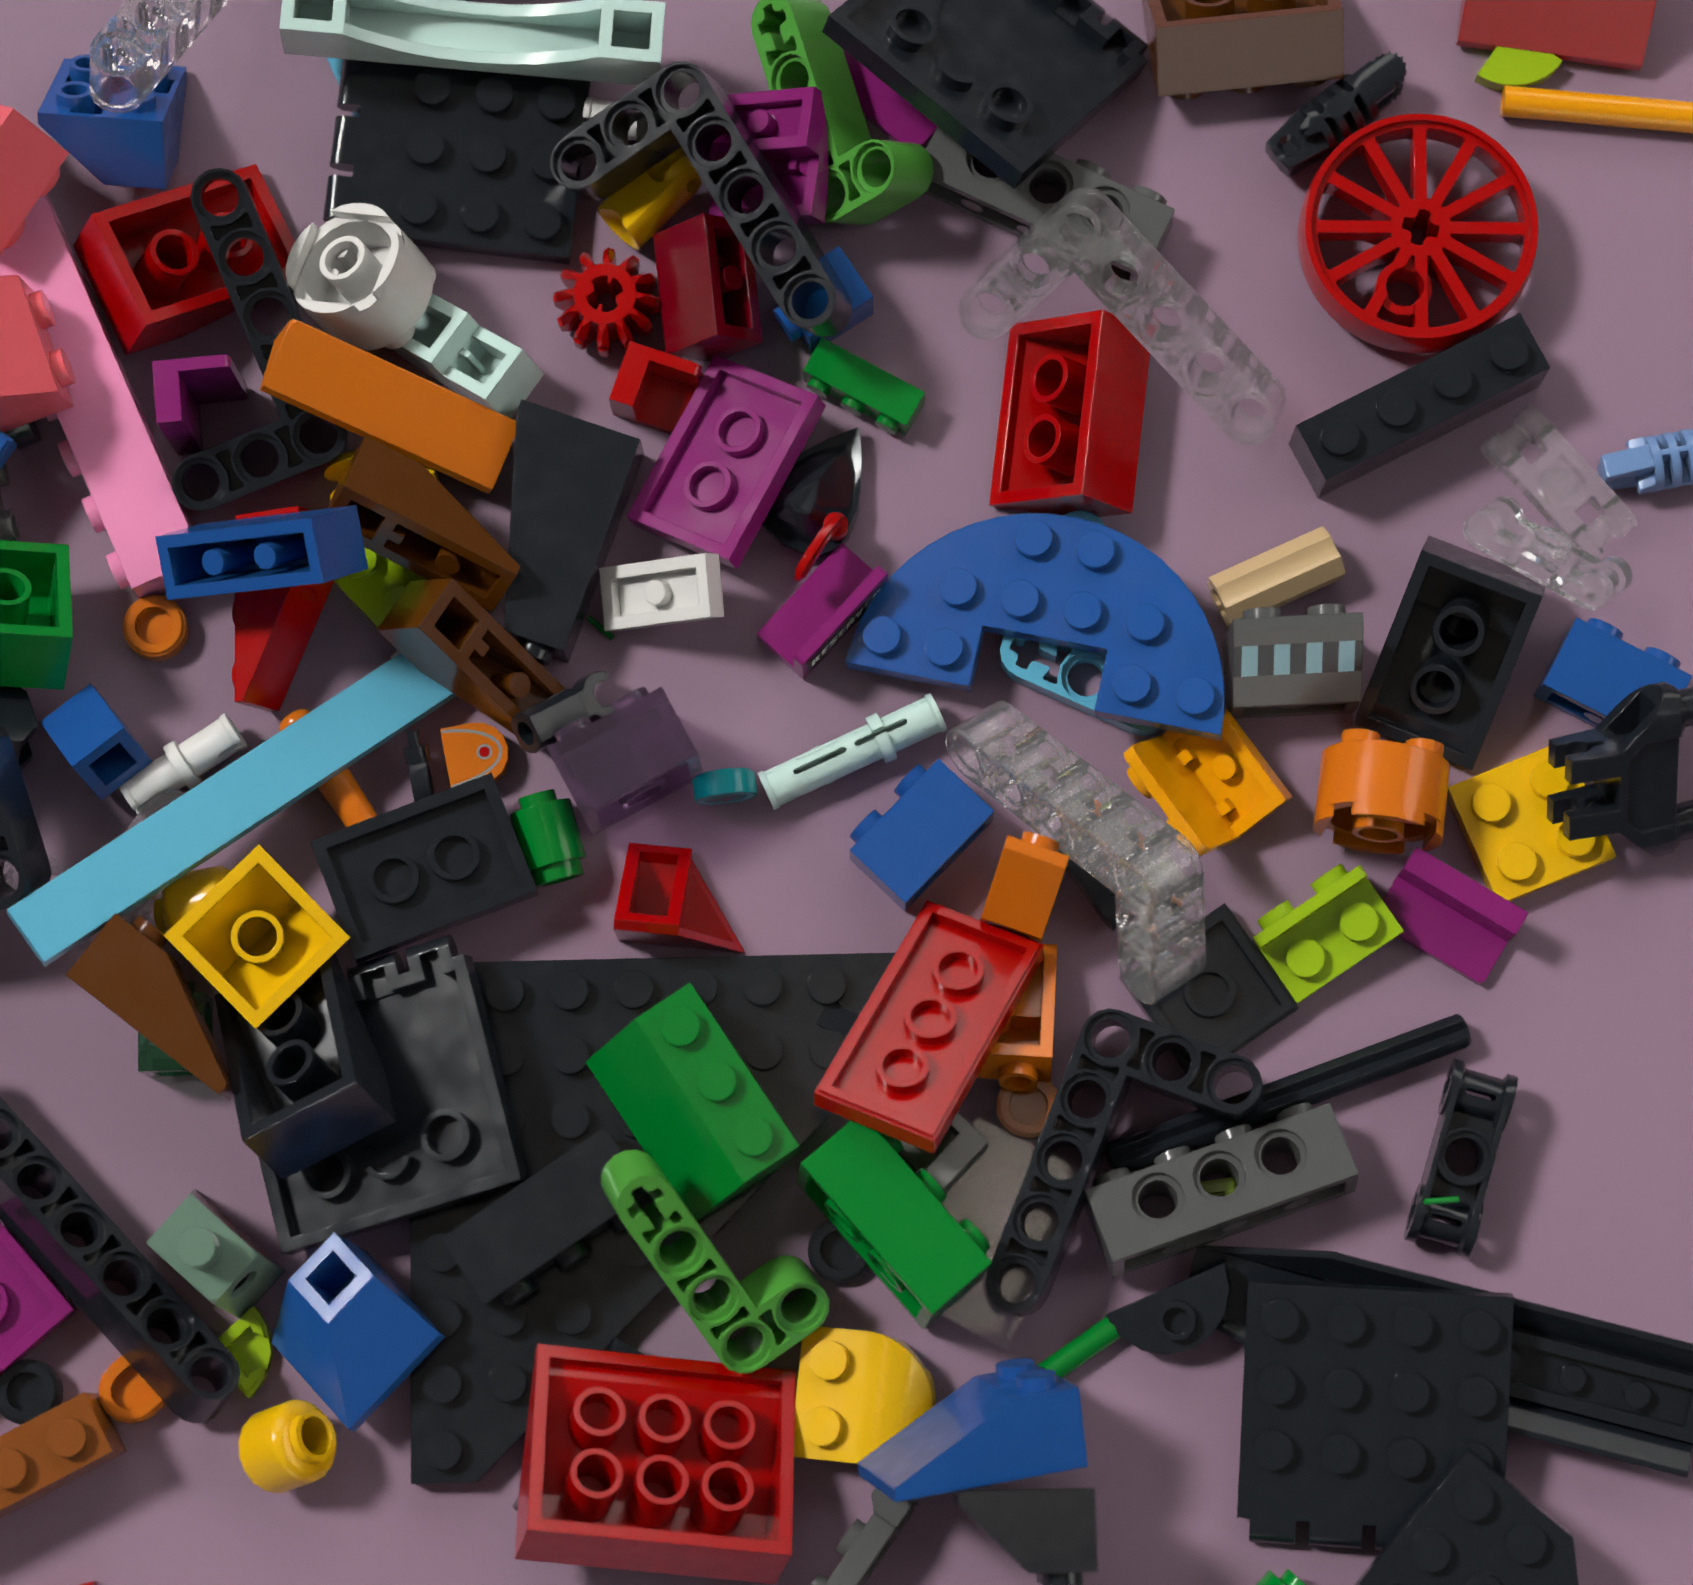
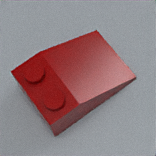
M253 164L234 170L232 172L240 176L250 190L286 277L287 259L295 241L257 165ZM223 180L209 185L203 197L204 206L207 211L216 216L228 215L234 211L239 200L238 190L235 185ZM193 183L91 214L73 244L81 265L126 355L181 338L236 311L193 210L190 198ZM252 240L238 241L232 246L228 255L229 266L234 273L242 276L252 275L257 272L262 266L264 259L262 248Z

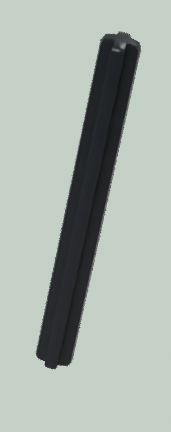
M1460 1014L1451 1015L1263 1085L1265 1090L1263 1103L1258 1111L1247 1119L1238 1121L1228 1120L1197 1109L1109 1142L1105 1149L1106 1158L1111 1170L1129 1168L1130 1172L1154 1164V1159L1158 1155L1170 1149L1181 1146H1189L1191 1150L1214 1142V1138L1218 1134L1232 1127L1249 1124L1252 1128L1275 1119L1278 1113L1291 1106L1301 1103H1311V1105L1465 1049L1472 1043L1470 1031ZM1252 1089L1222 1101L1228 1104L1241 1103L1248 1098Z

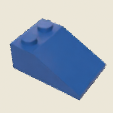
M1017 1358L998 1362L995 1364L996 1372L974 1376L858 1462L859 1476L894 1502H900L1088 1467L1079 1387L1055 1375V1371L1035 1365L1034 1359Z

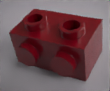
M702 213L653 235L666 353L680 358L711 362L715 354L725 358L763 342L755 266L725 217Z

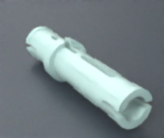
M931 693L879 718L877 713H874L865 718L866 725L816 746L764 772L763 770L758 772V777L773 809L776 810L787 802L830 784L880 759H883L887 764L897 759L896 752L934 734L947 731L944 719Z

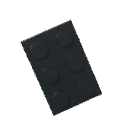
M492 773L310 841L343 931L350 937L348 944L356 964L538 895L537 888Z

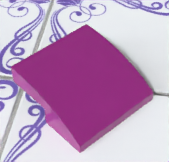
M812 86L728 94L727 97L805 224H824L828 194V137L821 90ZM724 134L713 142L710 148L711 161L723 159L728 154L731 148L730 134ZM762 186L750 188L744 194L742 199V211L744 214L755 211L761 205L764 193ZM711 196L709 214L723 216Z

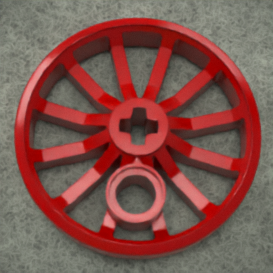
M1421 113L1397 115L1376 121L1356 131L1339 144L1320 166L1308 187L1299 215L1297 233L1299 258L1304 276L1313 295L1330 317L1345 330L1370 344L1392 351L1405 353L1439 352L1447 350L1495 326L1515 305L1533 269L1538 245V213L1533 192L1522 169L1510 153L1491 136L1468 123L1446 116ZM1400 139L1409 140V195L1379 147V144ZM1426 139L1443 142L1459 148L1457 155L1430 199H1427ZM1360 156L1384 192L1386 200L1338 174L1337 171L1353 157ZM1472 157L1481 161L1497 177L1495 180L1446 207H1442ZM1322 194L1333 195L1367 214L1372 220H1319L1317 215ZM1502 196H1509L1511 198L1518 218V222L1461 221L1467 215ZM1412 228H1418L1423 231L1422 245L1410 242L1412 238L1410 231ZM1364 241L1374 246L1332 269H1327L1318 242ZM1475 242L1513 243L1518 245L1520 253L1516 271L1505 268L1464 244ZM1392 262L1380 272L1372 290L1370 301L1364 309L1352 302L1338 287L1374 266ZM1452 266L1461 267L1495 286L1501 292L1500 295L1484 309L1479 310ZM1430 276L1439 283L1461 321L1438 327H1430L1428 325V303L1432 296ZM1393 282L1407 283L1416 291L1418 300L1410 306H1399L1388 298L1386 286Z

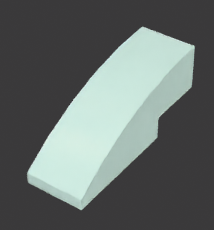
M433 293L425 312L414 325L415 331L411 340L398 349H391L457 394L509 418H512L517 412L521 399L525 400L544 375L542 370L523 349L479 326L469 313Z

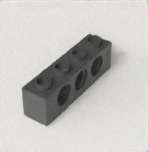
M938 126L926 149L932 158L934 171L932 182L924 194L1140 293L1171 229L1175 209L1166 205L1167 200L1161 194L1141 185H1135L1130 189L1111 180L1108 171L1091 161L1079 159L1074 163L1056 154L1050 156L1014 189L1000 177L987 178L980 175L974 168L979 160ZM1051 184L1062 192L1063 197L1056 203L1043 204L1035 200L1030 191L1038 185ZM1096 210H1108L1117 216L1120 223L1113 229L1100 230L1089 223L1087 216Z
M1311 1103L1297 1104L1278 1113L1275 1116L1276 1122L1254 1130H1252L1249 1124L1235 1126L1218 1134L1214 1138L1215 1144L1193 1152L1189 1146L1176 1147L1158 1155L1154 1159L1155 1165L1134 1173H1130L1129 1168H1118L1094 1179V1187L1085 1190V1209L1112 1278L1355 1192L1359 1172L1331 1104L1327 1103L1313 1108ZM1272 1152H1284L1295 1160L1297 1167L1288 1174L1278 1175L1268 1171L1263 1165L1262 1159ZM1222 1173L1232 1177L1237 1187L1229 1195L1217 1197L1207 1193L1200 1182L1210 1174ZM1163 1195L1169 1198L1176 1208L1169 1216L1156 1219L1147 1216L1139 1205L1148 1196Z

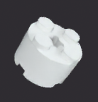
M367 203L341 205L331 210V213L335 216L319 228L312 222L299 235L287 259L285 272L287 283L292 288L298 304L325 333L364 351L382 347L398 349L411 340L415 331L414 325L422 317L429 304L433 283L436 278L435 269L383 209Z

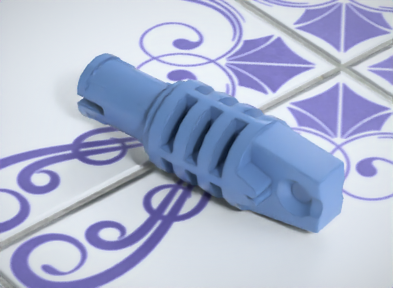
M1682 429L1673 433L1666 432L1657 436L1650 435L1628 440L1626 450L1602 455L1597 465V472L1603 491L1637 487L1639 494L1659 492L1663 489H1675L1685 485L1691 486L1693 485V429Z

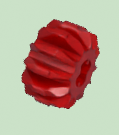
M608 247L604 250L603 263L595 265L592 257L588 253L583 252L579 256L583 271L581 274L572 269H563L560 277L562 283L568 289L555 292L553 294V302L556 308L564 311L557 319L560 330L562 332L576 330L573 340L578 349L583 350L594 339H597L599 355L606 358L611 352V341L619 340L622 348L626 351L629 342H633L632 331L643 336L651 335L653 325L646 316L659 313L661 305L658 297L649 294L656 287L655 278L652 273L638 274L640 263L637 257L631 255L617 266L615 250ZM608 293L612 301L616 299L617 307L614 310L604 312L603 305L599 304L598 306L597 298Z

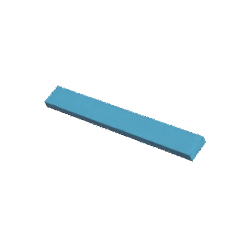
M400 653L7 909V915L43 966L46 967L102 930L115 913L122 917L455 698L456 695L420 672Z

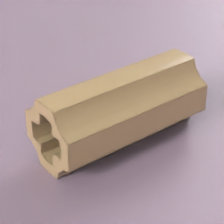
M1321 526L1208 577L1209 581L1206 583L1211 599L1222 621L1229 629L1232 620L1243 618L1242 612L1247 609L1281 607L1343 579V574H1346L1341 555L1331 535Z

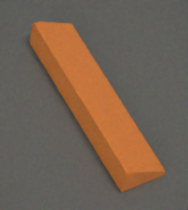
M295 319L290 320L274 340L260 386V391L359 436H367L412 460L487 494L493 490L516 435L515 420Z

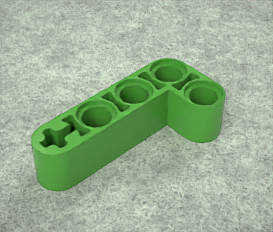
M760 0L752 13L751 29L769 89L781 90L815 86L822 92L828 137V194L825 223L870 225L922 196L932 182L934 171L932 158L928 151L920 144L871 139L843 49L822 32L827 18L831 14L828 7L819 0Z
M625 1150L614 1155L606 1163L601 1174V1186L606 1197L624 1226L720 1361L730 1371L742 1374L752 1373L761 1369L817 1330L824 1323L829 1313L828 1296L808 1265L800 1258L792 1255L778 1256L739 1281L653 1158L639 1150ZM640 1186L649 1193L653 1200L644 1208H642L632 1193L634 1189ZM675 1231H683L681 1237L676 1242L660 1246L662 1240L668 1234ZM708 1279H716L715 1283L708 1290L695 1293L696 1288L702 1282ZM802 1288L800 1294L795 1299L782 1302L789 1292ZM749 1326L742 1336L736 1339H729L736 1329Z

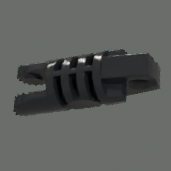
M1382 53V56L1376 57L1375 61L1368 62L1352 75L1346 73L1344 78H1340L1322 93L1311 99L1306 105L1299 108L1266 142L1265 152L1285 176L1290 177L1329 156L1350 135L1375 122L1379 118V112L1389 106L1392 100H1397V96L1401 95V90H1403L1404 86L1402 82H1404V76H1406L1407 72L1405 70L1406 63L1402 61L1403 56L1399 57L1398 53Z

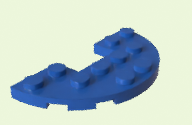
M1022 513L999 516L972 523L930 543L908 559L874 596L858 624L845 660L849 669L971 692L985 632L1106 655L1094 708L1096 717L1219 741L1222 739L1225 718V689L1221 659L1210 625L1194 595L1180 577L1161 558L1141 543L1099 523L1073 516L1049 513Z

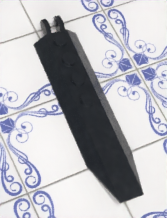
M1204 1245L1196 1248L1189 1277H1192L1219 1264L1227 1263L1232 1289L1229 1296L1227 1313L1217 1329L1245 1345L1248 1278L1491 1292L1374 1261L1323 1250ZM1514 1298L1508 1432L1688 1478L1693 1443V1343Z

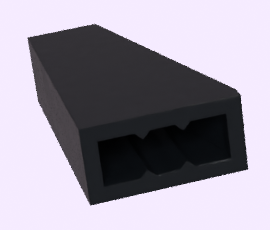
M521 399L517 410L508 554L520 565V569L506 591L504 629L541 665L550 666L552 658L566 663L570 661L600 578L599 568H603L642 463L644 451L641 439Z

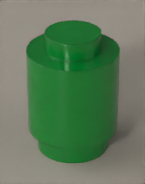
M554 789L519 798L520 810L509 814V819L536 888L561 883L584 875L581 860L586 858V853L571 799H557Z

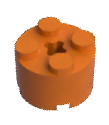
M1354 728L1342 731L1341 742L1328 746L1321 754L1313 825L1314 832L1321 837L1327 828L1334 831V844L1369 853L1404 854L1405 842L1423 841V851H1430L1439 847L1443 842L1450 764L1443 757L1444 745L1441 742L1427 738H1413L1405 743L1380 740V734L1368 729Z

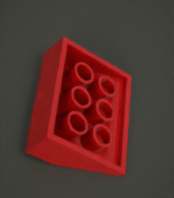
M537 1344L518 1495L515 1559L776 1584L792 1556L796 1371L762 1367L752 1373L740 1374L730 1371L723 1363Z

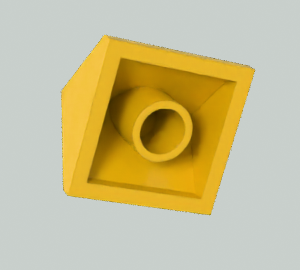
M259 844L164 935L255 1029L350 939L338 924Z

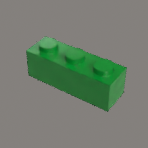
M823 337L803 369V380L808 383L806 387L810 391L824 398H827L828 394L842 401L841 406L854 415L861 416L862 413H865L876 419L875 424L890 434H896L898 431L907 435L925 403L924 391Z

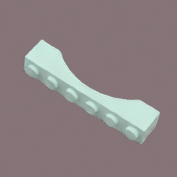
M282 0L279 29L284 54L639 85L660 70L666 2L646 0H581L551 4H496L462 0Z

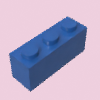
M357 505L203 523L155 537L167 600L325 583L368 569Z

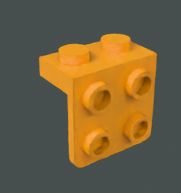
M1226 707L1221 741L1167 730L1161 736L1133 744L1123 753L1125 760L1130 766L1127 768V774L1132 784L1146 798L1155 799L1168 817L1165 824L1168 832L1177 844L1187 851L1193 850L1199 856L1234 843L1293 797Z

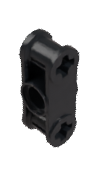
M1453 1059L1443 1086L1438 1109L1439 1117L1421 1182L1416 1189L1409 1210L1404 1232L1405 1240L1415 1242L1418 1237L1455 1247L1459 1256L1466 1258L1470 1256L1480 1228L1484 1208L1483 1201L1501 1134L1508 1122L1518 1085L1517 1076L1507 1074L1501 1079L1466 1069L1464 1061ZM1465 1090L1487 1096L1491 1100L1467 1094ZM1455 1139L1470 1143L1477 1155L1476 1166L1467 1176H1458L1452 1173L1445 1162V1151L1448 1145ZM1459 1196V1203L1425 1205L1423 1203L1424 1199ZM1431 1215L1455 1221L1457 1226L1433 1220Z

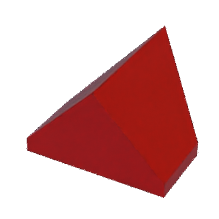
M629 843L614 915L613 930L620 942L745 953L693 862L692 848Z

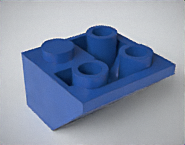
M92 54L79 55L72 59L64 58L37 112L38 125L103 185L167 189L179 158L187 67L168 66L166 62L158 59H141L134 63L110 62L101 56Z
M334 1232L288 1280L271 1343L350 1431L355 1432L445 1336L366 1250Z

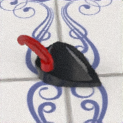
M860 427L830 437L801 452L761 525L765 532L782 546L803 554L794 571L796 573L794 580L798 582L806 578L818 557L831 554L841 543L845 544L849 540L859 511L862 450Z

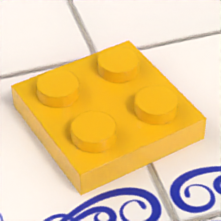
M1549 746L1448 787L1447 799L1486 888L1509 902L1609 862L1616 857L1607 835L1569 841L1563 835V822L1552 824L1547 819V795L1585 786L1584 783L1571 785L1565 780V766L1553 768L1548 763Z

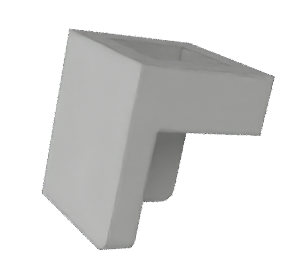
M957 1113L934 1154L903 1141L901 1143L904 1148L899 1154L917 1171L921 1168L925 1169L946 1194L986 1152L988 1141Z

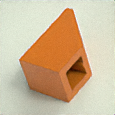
M1027 831L1023 832L1021 839L1007 835L980 921L1041 943L1070 857L1058 852L1060 843L1046 836Z

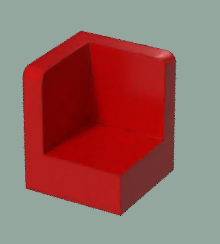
M630 341L609 397L613 415L672 434L703 377L702 366L698 363Z

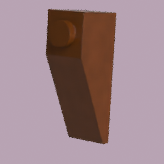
M367 436L364 437L344 470L328 508L357 505L365 548L428 580L453 578L483 608L493 612L517 576L520 565L422 464Z
M453 578L410 581L377 629L420 672L513 734L514 732L510 724L512 717L516 713L565 689Z
M115 913L67 972L66 976L213 1091L230 1101L233 1097L228 1069L178 961L162 949L169 940L164 936L165 934L140 915L130 925Z

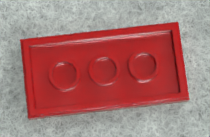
M926 900L814 1091V1106L934 1154L1043 960L1044 945Z

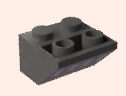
M1320 604L1308 607L1307 615L1282 616L1280 608L1258 607L1247 609L1242 612L1243 618L1232 620L1222 646L1226 705L1234 719L1355 712L1361 702L1364 636L1363 612L1346 613V606L1343 604Z

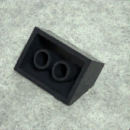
M1095 1488L955 1491V1504L1023 1570L1028 1573H1037V1583L1040 1585H1083L1082 1572H1098Z

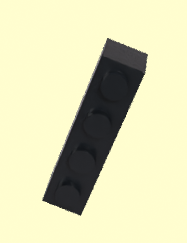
M1519 313L1297 424L1289 441V446L1317 498H1320L1539 388L1551 367L1522 315Z

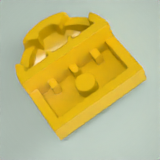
M819 1327L802 1339L795 1400L794 1457L858 1464L860 1460L936 1405L935 1386L930 1371L924 1367L919 1357L909 1348L910 1346L897 1338L870 1331Z

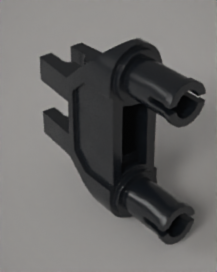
M1666 682L1645 685L1633 691L1619 702L1594 729L1549 739L1548 763L1553 768L1565 766V780L1571 785L1593 781L1591 785L1547 795V819L1552 824L1563 822V835L1569 841L1620 833L1654 857L1673 853L1680 841L1693 839V800L1677 803L1679 737H1681L1685 727L1693 726V687L1677 690L1676 687Z

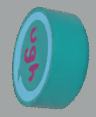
M749 768L717 769L700 773L692 779L694 802L698 805L737 803L758 796L755 772Z

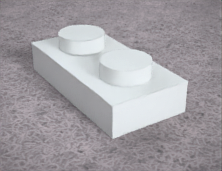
M701 553L599 568L605 631H625L724 617L719 554Z

